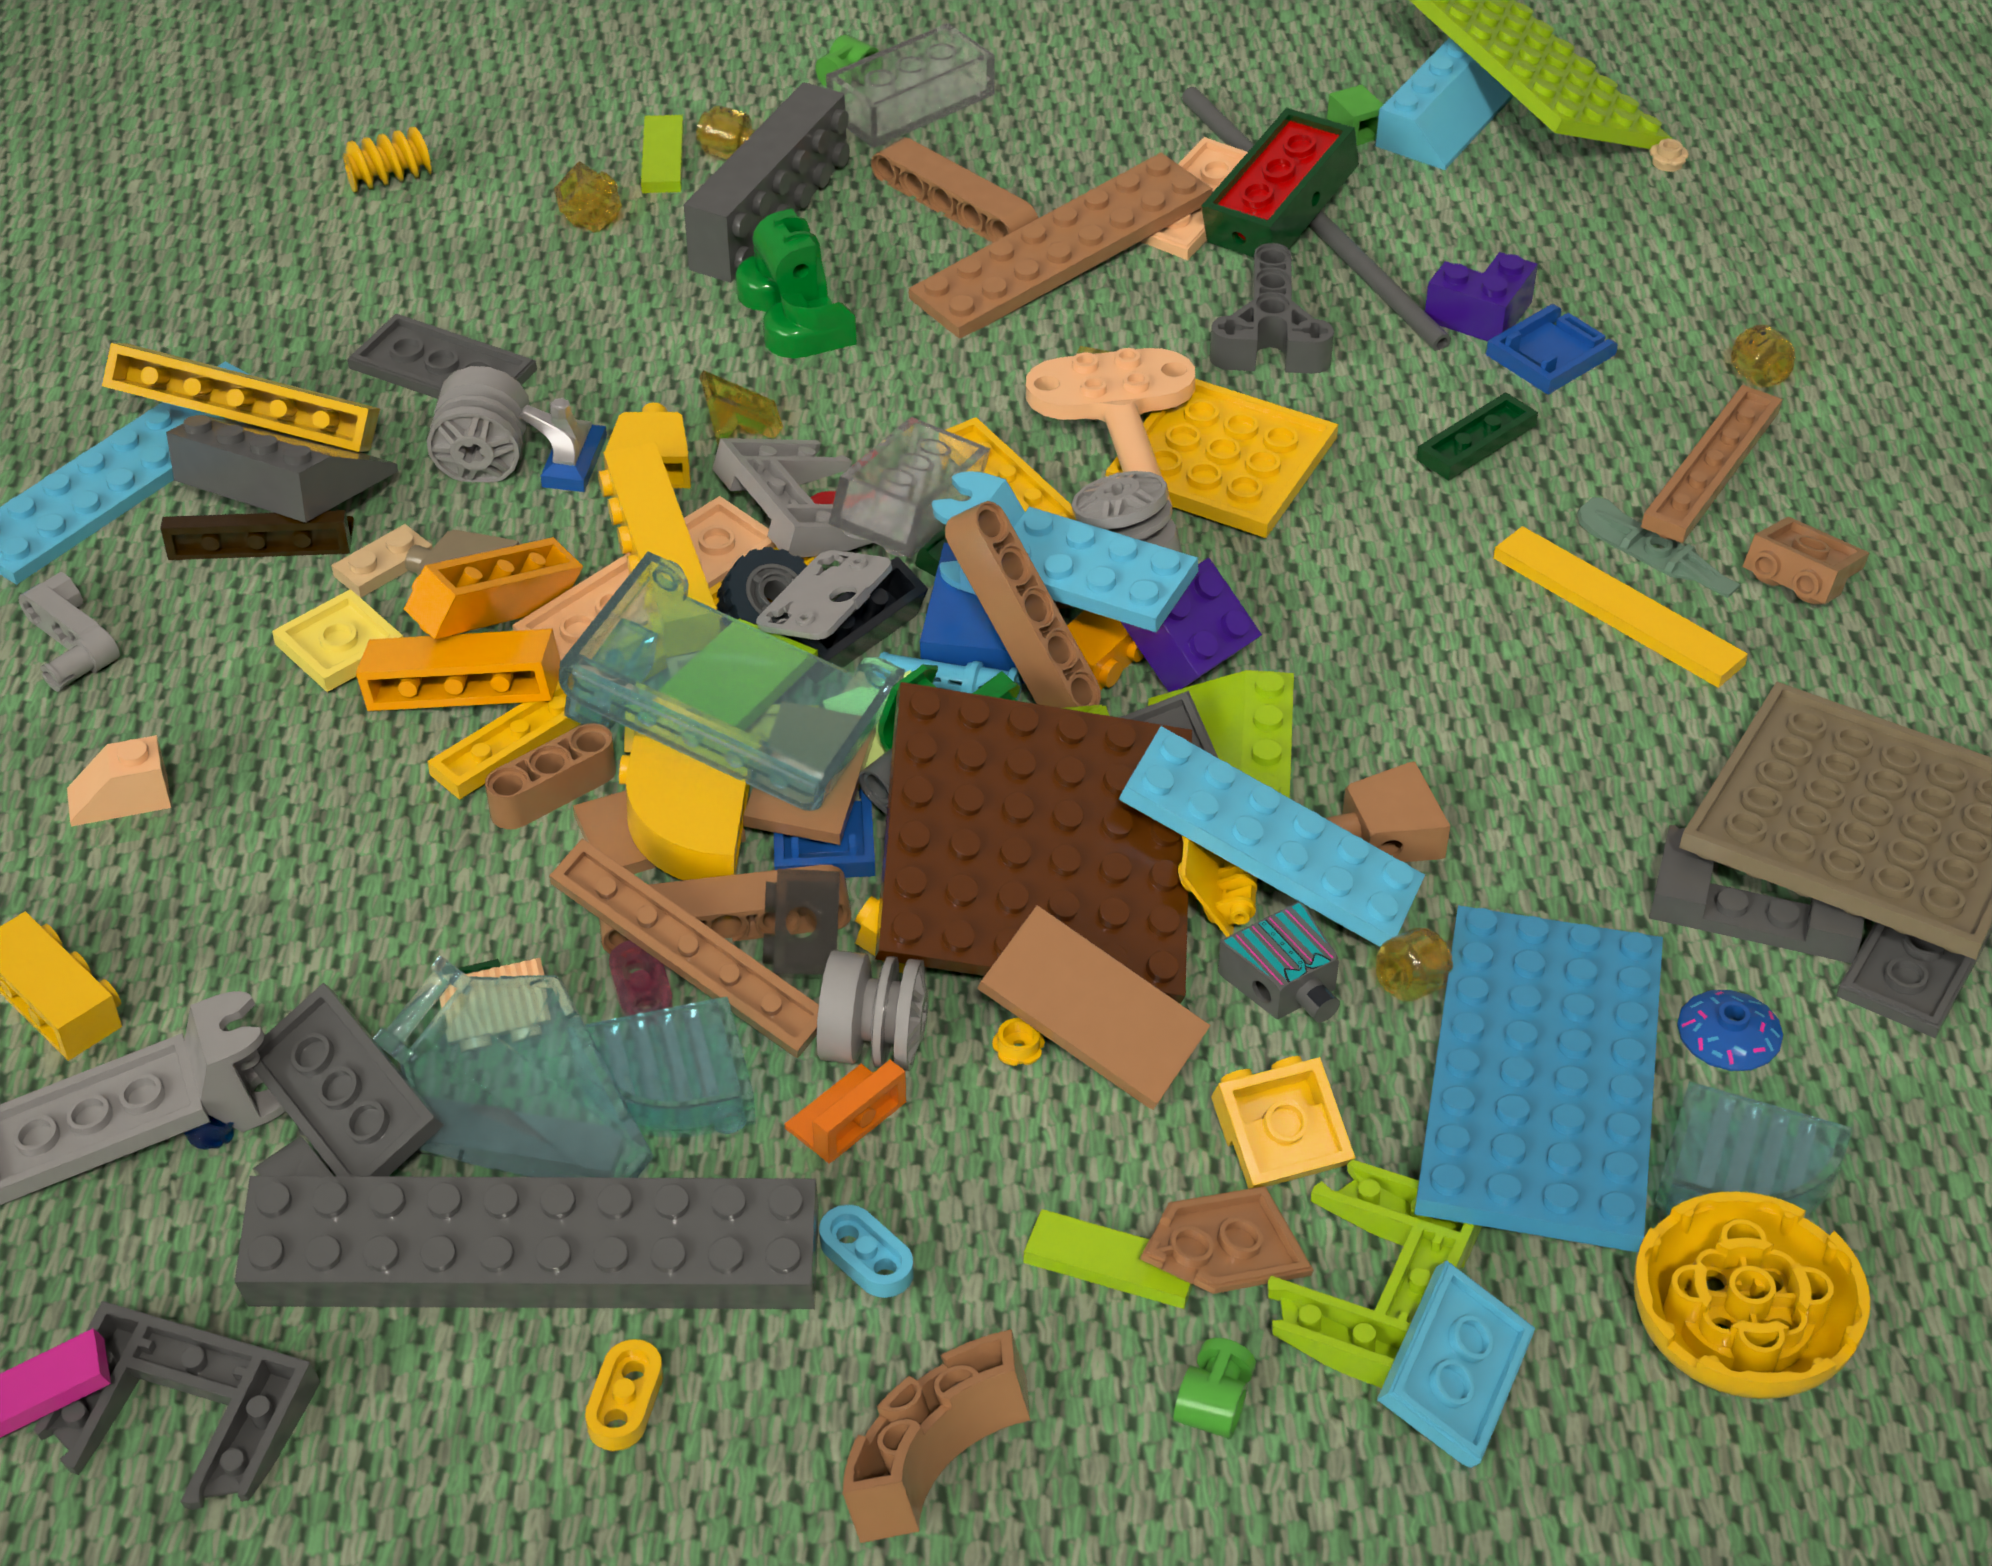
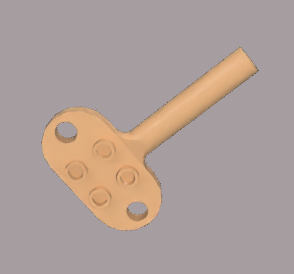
M1122 348L1114 352L1079 353L1075 356L1044 361L1033 367L1026 376V401L1033 410L1043 416L1059 420L1086 418L1102 420L1107 424L1123 472L1144 471L1152 472L1159 476L1162 475L1140 415L1149 411L1177 407L1189 400L1195 392V366L1187 357L1178 352L1162 348Z

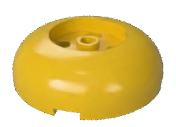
M1737 1191L1697 1196L1674 1206L1669 1216L1658 1223L1654 1229L1651 1227L1646 1233L1639 1249L1634 1272V1292L1637 1309L1648 1335L1659 1351L1674 1366L1695 1381L1719 1392L1744 1398L1776 1399L1793 1396L1821 1385L1838 1373L1852 1358L1864 1335L1870 1314L1869 1286L1860 1262L1851 1248L1835 1231L1829 1235L1819 1226L1804 1218L1806 1210L1784 1200L1757 1193ZM1717 1278L1724 1284L1725 1288L1713 1291L1707 1288L1706 1282ZM1715 1324L1725 1325V1326H1727L1729 1329L1721 1328V1327H1719V1326H1717V1325H1715Z

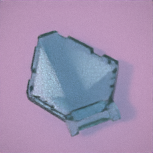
M439 955L430 966L434 971L387 1029L381 1027L373 1037L374 1041L382 1049L399 1061L402 1075L444 1124L439 1131L418 1149L423 1153L520 1177L638 1178L654 1157L564 983L556 975L467 976ZM452 984L457 990L410 1048L407 1047L404 1041L449 985Z

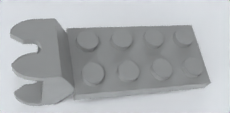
M242 991L227 992L190 1005L185 1037L181 1033L0 1104V1205L209 1123L208 1115L241 1132L263 1125L282 1115L285 1110L269 1089L262 1092L255 1091L256 1087L263 1083L252 1069L260 1060L257 1048L264 1040V1033L261 1027L242 1026L229 1031L226 1026L235 1020L241 1019L255 1005L251 995Z

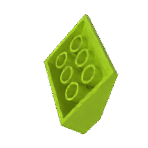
M1244 670L1148 698V706L1189 691L1218 758L1290 798L1294 673Z

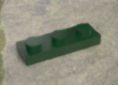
M1505 392L1419 445L1416 460L1449 481L1535 427L1538 412Z

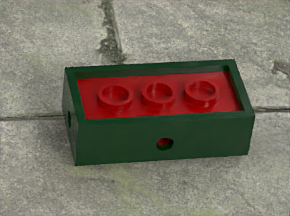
M1286 107L1201 205L1207 242L1254 257L1256 248L1266 243L1281 244L1289 249L1359 166L1355 128Z

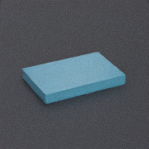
M1445 1261L1437 1266L1433 1272L1377 1400L1462 1465L1472 1468L1481 1463L1536 1328L1450 1262Z

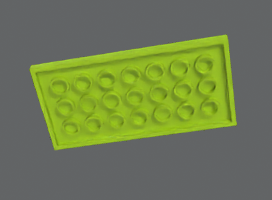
M1409 0L1554 133L1651 149L1656 144L1659 145V142L1664 139H1672L1660 128L1662 123L1657 118L1645 114L1638 109L1640 105L1638 101L1630 96L1621 94L1616 89L1618 85L1615 81L1598 74L1595 71L1596 65L1593 62L1578 56L1573 52L1575 47L1571 43L1557 38L1553 34L1554 28L1534 18L1532 16L1533 10L1530 7L1515 0Z

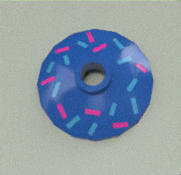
M1709 990L1692 997L1681 1008L1677 1022L1681 1041L1694 1056L1710 1066L1729 1071L1753 1070L1768 1064L1780 1052L1783 1040L1780 1021L1770 1008L1751 995L1733 990Z

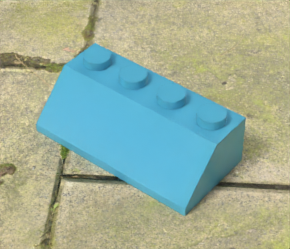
M1448 38L1379 109L1376 147L1446 170L1512 99L1513 95L1451 38Z

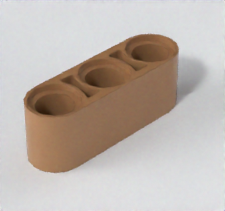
M597 723L578 726L489 773L485 780V788L492 822L504 829L523 827L610 781L616 773L613 736L609 728Z

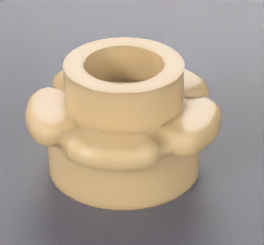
M1664 139L1659 142V145H1653L1650 149V155L1653 156L1652 164L1662 171L1673 172L1680 170L1689 157L1688 150L1683 147L1681 142L1675 139Z

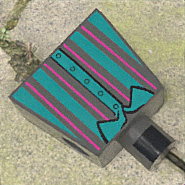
M1298 901L1220 940L1218 973L1275 1019H1280L1303 1007L1316 1022L1320 1023L1331 1018L1338 1010L1340 1001L1332 993L1336 989L1339 966L1338 956L1301 902Z

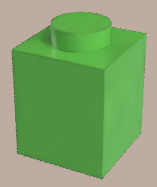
M1362 84L1329 94L1327 120L1354 127L1358 146L1376 140L1379 109L1384 104Z

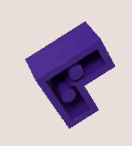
M1502 252L1497 254L1484 273L1469 269L1462 264H1453L1445 261L1428 282L1425 312L1439 326L1488 341L1514 326L1532 303L1538 264L1524 260L1518 255Z

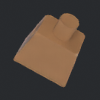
M1415 761L1350 783L1345 788L1342 814L1325 818L1403 862L1446 858L1450 824Z

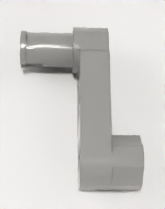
M59 572L43 583H39L19 595V604L28 620L68 649L62 655L40 667L44 680L54 691H61L66 685L89 671L96 673L119 658L118 646L111 635L99 626L95 620L77 608L83 604L82 596L71 578L65 573Z

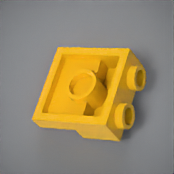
M1301 1056L1287 1057L1272 1064L1271 1070L1252 1074L1251 1069L1231 1072L1220 1079L1221 1083L1217 1085L1211 1096L1227 1146L1234 1145L1248 1189L1262 1186L1268 1187L1347 1166L1349 1161L1355 1160L1352 1146L1320 1057L1307 1061H1302Z

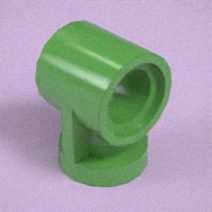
M847 34L841 35L832 44L829 54L817 60L815 66L818 79L822 85L837 92L848 86L849 79L865 83L877 74L881 65V54L877 48Z
M1226 1338L1207 1339L1200 1348L1197 1356L1199 1368L1190 1365L1187 1369L1178 1393L1173 1419L1175 1422L1231 1439L1244 1407L1248 1382L1255 1371L1256 1360L1246 1347L1236 1341Z

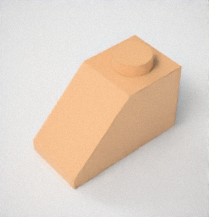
M157 735L106 744L67 787L71 827L171 808L168 777Z

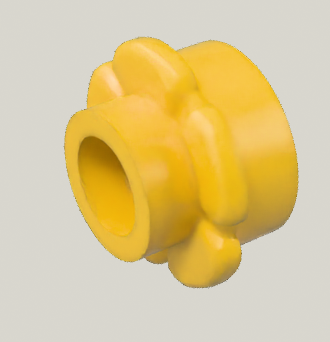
M1011 1018L1003 1022L992 1041V1047L994 1051L998 1052L999 1060L1011 1066L1035 1063L1041 1057V1048L1045 1045L1043 1035L1020 1018Z

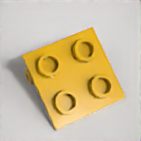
M1182 835L1184 842L1182 862L1178 866L1180 881L1185 890L1188 892L1192 891L1202 904L1208 920L1211 923H1216L1225 936L1228 937L1234 933V924H1246L1255 915L1258 878Z

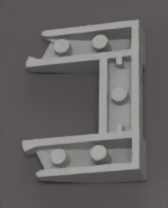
M720 438L713 471L730 491L747 490L766 512L767 516L772 519L767 536L779 550H787L791 555L795 557L798 555L800 558L816 557L825 551H849L892 536L894 524L882 523L891 521L894 513V508L891 505L815 504L801 488V484L849 470L852 461L846 456L816 457L815 454L819 452L821 442L817 440Z

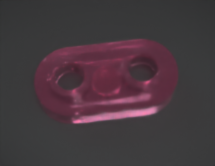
M630 940L617 945L610 953L609 968L623 1020L627 1025L638 1030H653L663 1026L670 1020L674 1010L672 992L663 963ZM641 969V970L634 971L633 973H630V971H632V970Z

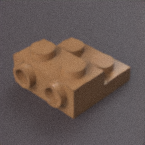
M1788 516L1754 535L1742 567L1753 571L1755 577L1763 583L1773 586L1783 585L1794 590L1799 599L1807 603L1819 605L1822 603L1826 604L1841 595L1847 579L1864 568L1870 553Z

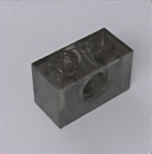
M777 869L776 882L766 881L765 913H774V933H764L762 964L772 965V972L779 977L823 979L831 951L837 950L840 871ZM804 911L810 914L815 921V931L805 938H798L790 934L786 928V919L791 913Z

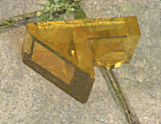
M705 370L701 373L699 378L718 446L720 438H729L738 425L751 434L760 433L772 439L782 430L783 424L774 400Z

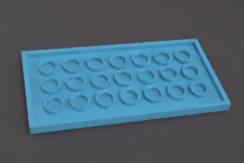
M1458 905L1414 1215L1639 1253L1645 1232L1663 937Z

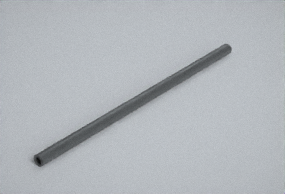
M1189 87L1184 91L1182 101L1226 145L1246 152L1253 147L1254 144L1196 87ZM1321 210L1308 226L1434 351L1448 347L1451 337Z

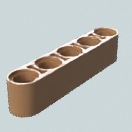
M901 138L874 154L871 159L872 171L878 180H886L889 182L887 185L909 197L915 196L916 199L914 200L936 212H944L943 216L961 226L973 228L972 232L992 243L1038 219L1035 209L1027 201L910 138Z
M986 501L951 517L945 527L948 545L1036 704L1057 708L1099 705L1101 689L1098 681L1002 508L994 502Z
M814 865L648 884L725 939L732 938L733 941L775 937L774 933L783 932L784 936L825 931V927L833 926L834 930L841 929L850 922L852 916L844 872L839 867L833 865ZM599 919L601 944L609 954L622 955L623 950H630V953L646 952Z

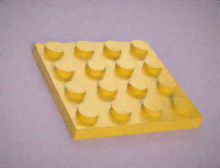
M1196 378L1195 392L1189 400L1177 407L1152 411L1143 422L1161 475L1167 484L1172 507L1264 538L1268 537L1337 439L1338 424ZM1118 457L1115 458L1106 470V476L1123 472Z

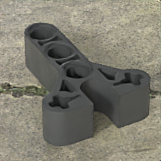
M1266 243L1256 248L1254 253L1252 300L1232 315L1219 317L1212 323L1209 358L1214 366L1225 370L1255 371L1257 352L1260 349L1271 347L1279 349L1284 353L1285 372L1321 373L1330 367L1334 329L1328 322L1314 319L1292 301V254L1286 246L1277 243Z

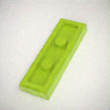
M683 115L644 116L641 170L642 193L681 192L684 136Z
M1044 1209L1040 1211L1024 1250L1023 1263L1185 1309L1193 1284L1140 1260L1150 1239Z

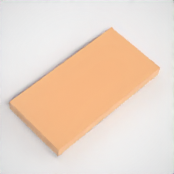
M1203 137L1178 164L1213 188L1214 192L1247 152ZM1202 208L1140 242L1189 260L1207 241Z

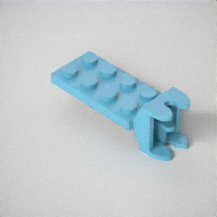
M974 471L957 473L951 477L953 486L960 494L971 498L967 501H957L951 498L932 501L933 515L945 525L951 517L986 501L996 503L1008 517L1054 601L1149 631H1158L1199 572L1198 557L1030 506L1025 512L1006 479ZM958 561L941 562L940 573L946 583L976 595Z

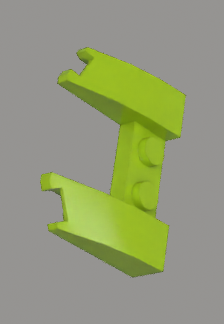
M1352 1159L1347 1164V1172L1353 1178V1181L1339 1191L1332 1190L1321 1181L1313 1187L1311 1202L1371 1234L1403 1246L1375 1310H1371L1270 1276L1267 1287L1268 1299L1280 1301L1282 1320H1272V1334L1336 1371L1382 1388L1435 1268L1445 1261L1450 1262L1459 1270L1461 1267L1464 1268L1482 1226L1414 1215L1419 1180Z

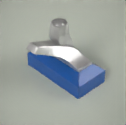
M564 398L555 399L551 402V414L530 405L523 407L519 417L544 434L552 444V450L541 473L542 487L585 492L607 438L606 426L594 425L590 421L575 420L571 412L569 400Z

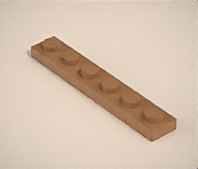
M1742 385L1645 511L1641 528L1657 533L1662 538L1673 539L1683 543L1779 414L1783 399Z
M583 838L549 875L551 885L798 1059L817 1036L819 1004Z

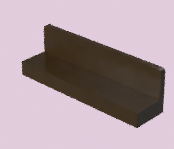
M345 510L326 511L306 523L277 513L162 517L160 530L168 560L350 554L354 518L346 516Z

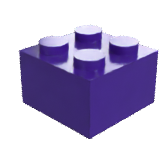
M1210 558L1198 564L1199 572L1157 632L1121 622L1168 692L1187 687L1262 635Z

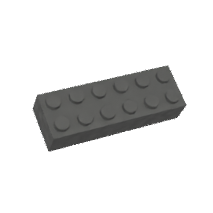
M803 82L683 204L689 270L732 283L735 280V274L740 263L746 258L754 256L753 234L759 222L766 216L778 211L793 208L795 213H797L800 208H806L814 193L820 187L824 188L828 184L830 176L839 167L846 165L850 155V147L846 139L849 115L845 111L844 93Z

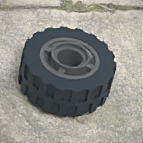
M764 547L762 550L753 549L746 556L742 555L727 573L717 592L719 602L716 606L718 613L722 617L721 623L724 628L728 629L739 618L757 625V617L771 604L766 597L774 601L807 567L804 560L798 555L796 557L791 555L787 550H775L773 547ZM786 612L780 617L773 616V623L780 619H788V613ZM782 635V636H785V637H787V638H789V639H791V637H792V636Z

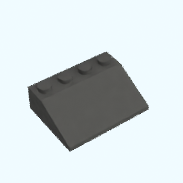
M195 415L186 418L183 424L166 432L174 481L305 523L398 472L397 463L236 420Z

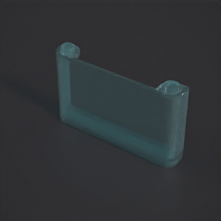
M648 551L560 661L559 683L562 690L574 702L738 780L746 782L793 806L808 811L819 809L879 722L892 686L904 678L905 669L892 664L886 659L867 657L859 663L855 673L847 671L688 597L689 584L682 568L677 563Z

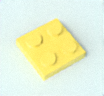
M351 589L272 631L275 645L326 692L356 677V670L369 639L403 637L398 630Z

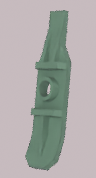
M1592 497L1577 512L1579 524L1591 535L1670 577L1694 580L1726 598L1730 597L1740 588L1741 584L1725 577L1698 555L1694 546L1690 544L1684 546L1672 539L1662 538L1657 533L1641 528L1642 522L1640 523L1624 514L1608 499ZM1652 545H1661L1665 548L1659 549L1653 547Z

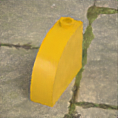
M634 736L630 755L621 756L619 784L626 785L627 823L631 837L639 851L653 865L681 880L737 874L744 827L743 814L748 803L751 786L752 746Z

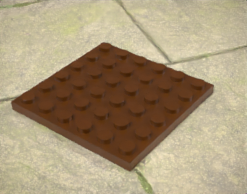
M901 682L896 698L875 959L885 961L886 957L893 956L897 957L898 962L906 964L908 959H919L924 961L925 967L985 976L1038 905L1176 1002L1182 1003L1186 996L1188 891L1183 887L1178 874V866L1182 862L1184 842L1182 835L1119 800V797L1161 726L1191 743L1192 730Z

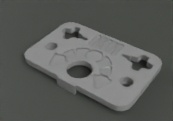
M837 550L820 553L757 617L758 629L763 632L813 640L829 637L855 609L860 608L870 597V593L892 571L891 560L881 556ZM834 561H838L839 566H831L827 570H823V564L829 565ZM841 593H856L854 597L847 601H832L835 596ZM784 613H788V619H780L773 623V616L780 617Z

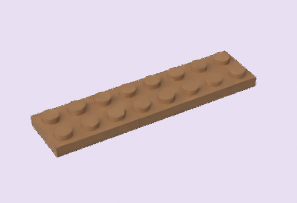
M1160 152L908 288L909 299L960 339L995 322L1202 208L1201 205L1213 193V188Z

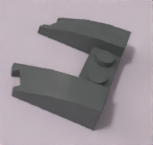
M1669 825L1649 919L1853 963L1862 939L1864 917L1848 914L1843 909L1811 898L1809 905L1710 883L1714 861L1703 859L1697 854L1679 848L1685 828L1679 829L1676 825Z
M102 1301L86 1331L94 1328L104 1337L111 1384L40 1418L33 1430L41 1440L55 1435L68 1450L60 1458V1461L69 1472L79 1475L99 1447L140 1379L225 1404L228 1407L180 1502L184 1508L193 1510L203 1508L204 1498L238 1493L241 1502L249 1501L280 1456L314 1396L320 1380L309 1361Z

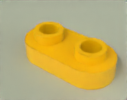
M638 1339L620 1342L612 1347L604 1358L585 1410L588 1435L592 1442L602 1449L609 1451L627 1449L636 1444L645 1432L663 1380L660 1353L649 1342ZM638 1371L643 1373V1376L637 1380L625 1378L630 1372ZM613 1420H623L626 1422V1424L620 1427H607Z

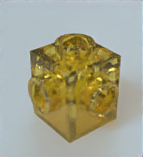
M580 161L554 188L559 211L574 226L578 228L584 226L593 233L600 232L606 224L612 223L622 208L617 191L618 185L614 179L605 172H595Z

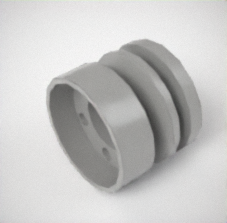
M470 366L457 370L444 380L427 437L429 456L438 469L452 479L461 482L492 483L505 479L515 470L524 440L523 435L528 423L521 419L519 414L523 407L530 405L529 397L521 384L503 371L481 366Z
M1144 471L1116 473L1097 479L1084 486L1074 496L1071 506L1077 521L1183 553L1177 526L1171 519L1173 509L1168 500V487L1162 476Z
M840 950L831 951L823 976L817 1019V1054L819 1059L855 1064L859 1059L864 1042L867 1041L871 1042L872 1058L875 1067H881L888 1061L892 1044L894 1045V1063L904 1070H911L917 1049L924 1037L928 1013V990L925 983L924 961L908 959L903 971L902 980L899 981L898 958L893 956L886 957L879 979L872 978L869 954Z

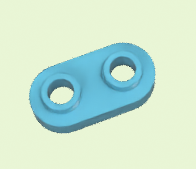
M841 1205L829 1210L823 1216L819 1225L822 1251L863 1290L876 1297L888 1298L901 1294L910 1286L913 1280V1256L910 1249L868 1211L855 1205ZM852 1236L856 1238V1240L852 1243H843L839 1241L842 1237ZM883 1269L894 1272L889 1275L877 1274L878 1271Z

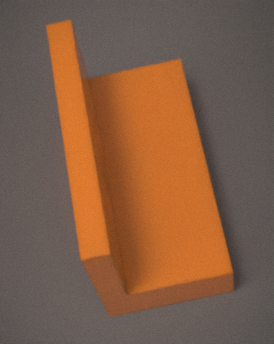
M891 1059L875 1072L860 1064L784 1123V1128L830 1164L906 1103L905 1070Z

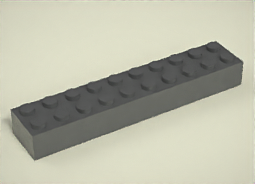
M250 1176L235 1284L249 1307L815 1309L819 1214L816 1179Z

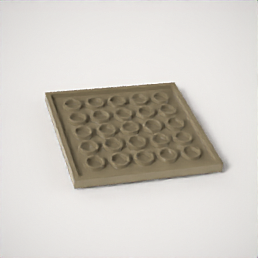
M1776 681L1685 828L1679 848L1697 854L1703 859L1716 861L1745 872L1753 878L1763 879L1790 889L1798 895L1811 897L1843 909L1848 914L1861 916L1888 926L1901 934L1911 935L1938 945L1951 953L1962 954L1976 960L1992 927V757Z

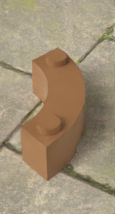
M1012 1329L981 1337L945 1352L941 1355L942 1365L931 1370L918 1380L908 1376L877 1406L878 1418L865 1436L858 1435L848 1456L843 1479V1496L860 1543L919 1532L922 1507L927 1494L948 1464L961 1452L982 1438L1003 1428L1030 1421L1027 1378Z

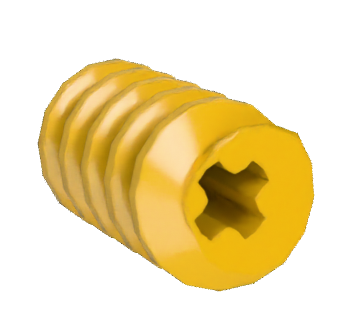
M414 126L409 127L407 139L400 130H395L392 133V142L382 133L377 136L376 146L369 137L362 139L361 150L354 141H348L346 144V154H343L346 174L354 193L358 192V181L363 179L369 189H373L374 176H378L384 186L389 183V173L391 172L395 174L399 182H403L405 169H409L416 179L419 178L420 166L424 165L431 175V163L426 143L421 133Z

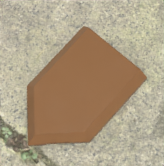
M1266 1186L1169 1202L1140 1260L1212 1294L1268 1284L1270 1276L1291 1280L1312 1276L1314 1271Z

